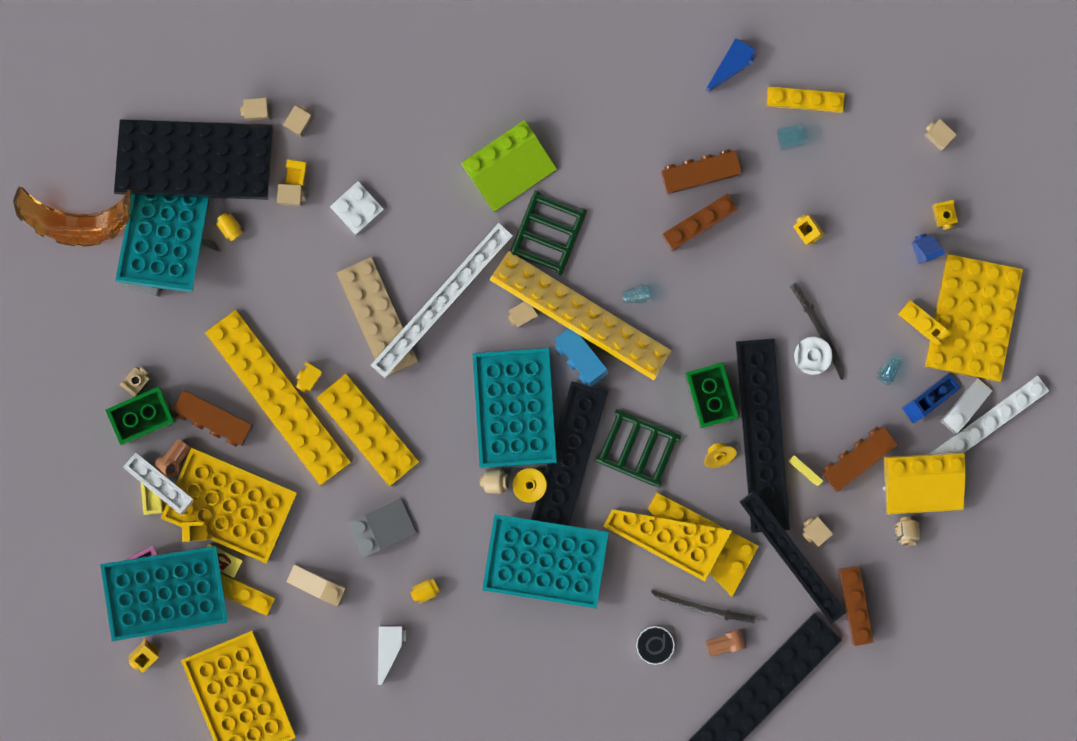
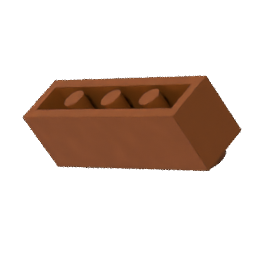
M731 149L719 152L720 155L715 157L709 154L702 156L700 161L694 162V159L683 161L681 166L676 167L675 164L665 166V170L661 171L666 194L741 175L742 172L736 151L731 152Z
M727 193L664 232L662 237L670 250L674 251L735 213L738 208Z
M182 390L172 410L176 412V417L184 421L188 418L194 421L192 425L202 430L206 427L211 430L209 434L217 438L223 436L228 439L227 443L235 447L238 444L243 446L253 427L252 424L186 390Z
M876 426L868 432L870 435L865 440L859 439L853 444L854 449L850 452L845 450L838 456L840 460L834 464L830 462L823 468L824 472L821 475L835 492L840 491L898 445L884 427L878 428Z
M860 566L840 568L838 572L852 645L858 646L874 643Z

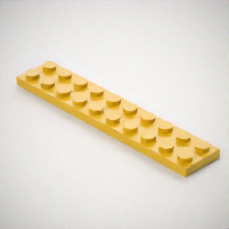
M510 251L507 252L490 278L495 284L652 380H655L672 351L525 260L512 255Z
M234 310L205 332L320 486L351 463L237 310Z

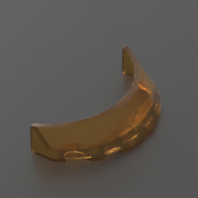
M18 187L13 203L16 216L34 228L35 233L42 237L46 235L55 239L56 243L64 245L93 246L101 244L102 241L109 238H115L127 225L130 218L131 190H127L124 197L113 207L92 214H73L56 210L35 199L23 187Z

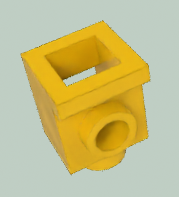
M954 200L932 205L937 228L942 227L943 230L954 228V224L958 223ZM944 212L950 214L948 219L943 216Z
M811 215L801 216L796 220L797 224L793 226L805 245L811 246L826 235ZM808 226L812 227V231L810 233L807 231Z
M305 362L304 365L307 368L305 370L302 368L296 378L299 380L295 387L303 392L307 390L311 392L324 372Z
M144 638L143 642L129 654V664L135 670L139 669L143 673L159 658V649Z

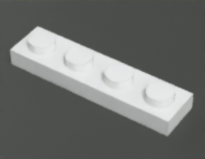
M136 452L123 466L126 471L181 516L194 502L189 495Z

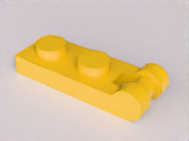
M911 300L898 314L939 348L943 345V340L952 334ZM938 329L940 333L937 337H934L932 334Z

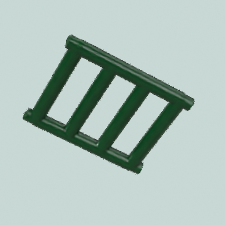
M534 190L510 252L512 255H517L555 270L558 275H562L587 210H577L540 195L539 191ZM539 202L577 217L573 228L535 214L534 210L537 203ZM530 220L570 235L566 246L526 231ZM523 238L562 252L559 264L520 249Z
M616 409L614 415L616 418L601 454L595 458V462L660 488L662 474L676 441L680 440L681 436ZM625 420L632 423L633 427L617 463L607 459L621 423ZM640 427L651 431L638 465L633 470L626 467L625 463ZM659 434L669 440L654 476L650 477L643 474V470Z

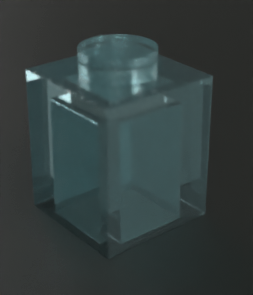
M801 125L777 130L780 150L803 146L805 144L804 140H807L806 131L801 128Z

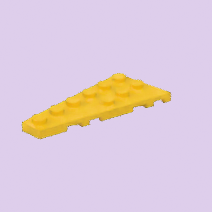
M657 492L648 507V510L654 517L725 529ZM733 532L710 572V575L731 597H733L759 547Z
M612 509L604 524L605 528L704 582L732 533V530Z

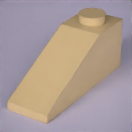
M295 564L286 581L335 606H339L347 589Z

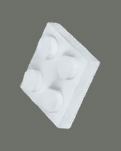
M359 181L330 206L355 235L384 211Z

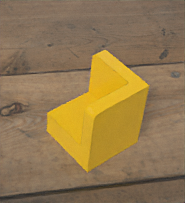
M287 159L285 183L304 187L308 164Z
M207 521L181 523L182 542L208 540Z

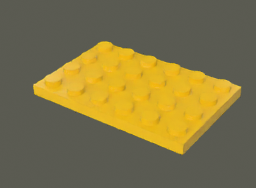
M947 254L934 319L952 334L943 340V345L940 348L931 341L929 342L925 367L1001 382L1023 269ZM936 329L932 335L937 337L940 331Z
M191 448L175 485L189 495L194 502L182 516L166 504L161 519L179 527H182V522L207 521L208 539L267 564L297 496V492Z
M253 630L181 660L213 741H289L296 738Z

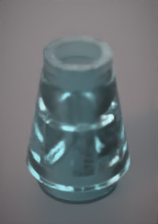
M642 284L622 292L624 303H647V301L651 300L649 285L644 286Z
M891 356L878 370L876 378L883 384L890 385L891 382H894L901 360Z

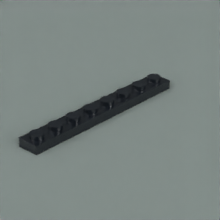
M755 490L741 499L739 503L829 622L832 624L846 614L845 609Z

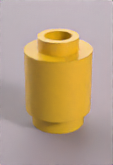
M225 212L217 218L219 222L216 225L226 239L229 238L232 242L243 234L241 225L232 213L228 215Z
M433 578L413 586V591L410 593L414 602L419 601L422 604L436 597L440 590Z

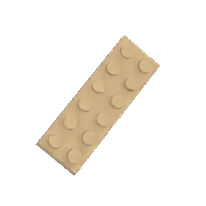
M370 257L337 272V275L376 360L403 330V327L373 259ZM413 349L405 355L388 375L418 363Z

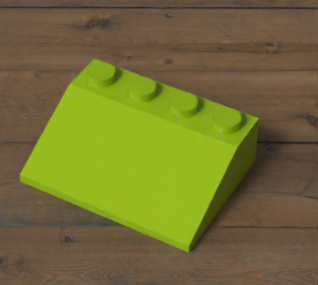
M525 120L461 163L493 212H496L557 170Z

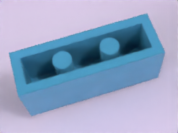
M568 328L554 339L557 344L555 346L556 350L561 356L563 354L567 356V364L572 370H578L580 373L578 377L584 385L588 383L592 387L609 374L607 368L579 334Z

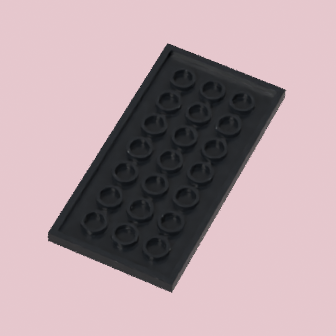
M120 119L114 193L119 195L268 200L273 125Z

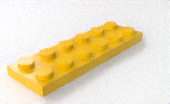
M344 374L317 397V400L389 487L419 463L347 374Z

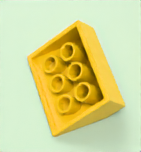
M952 452L884 457L887 514L964 510L965 453Z

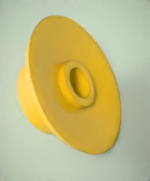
M715 443L708 448L704 464L709 468H719L727 465L736 457L737 451L735 448L726 446L724 443Z
M523 469L517 473L513 480L514 494L523 502H536L542 498L546 491V479L536 469ZM530 482L533 483L532 489H528V484Z

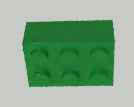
M723 362L684 373L700 429L739 418Z
M156 387L105 409L120 445H126L177 423L162 387Z

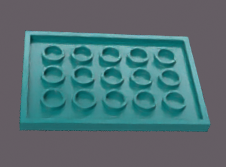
M131 195L115 278L116 282L193 293L210 198Z
M549 348L472 353L479 467L493 468L557 463Z
M494 514L482 591L597 609L609 532Z
M216 546L100 564L111 642L228 623Z

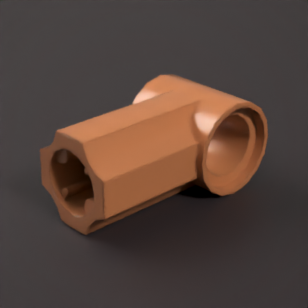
M177 439L167 454L160 456L156 460L155 469L169 478L175 477L179 473L180 463L191 447L182 440Z
M741 629L727 632L723 636L706 641L710 657L746 648Z

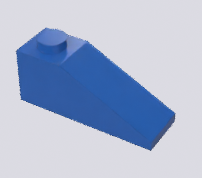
M735 38L708 84L706 91L710 92L744 70L746 65L751 66L756 57L753 55L755 49Z
M925 233L916 236V240L911 242L918 264L936 259L945 254L944 249L933 235L927 237Z
M948 373L903 406L902 409L911 422L915 423L957 392L961 386L953 375Z

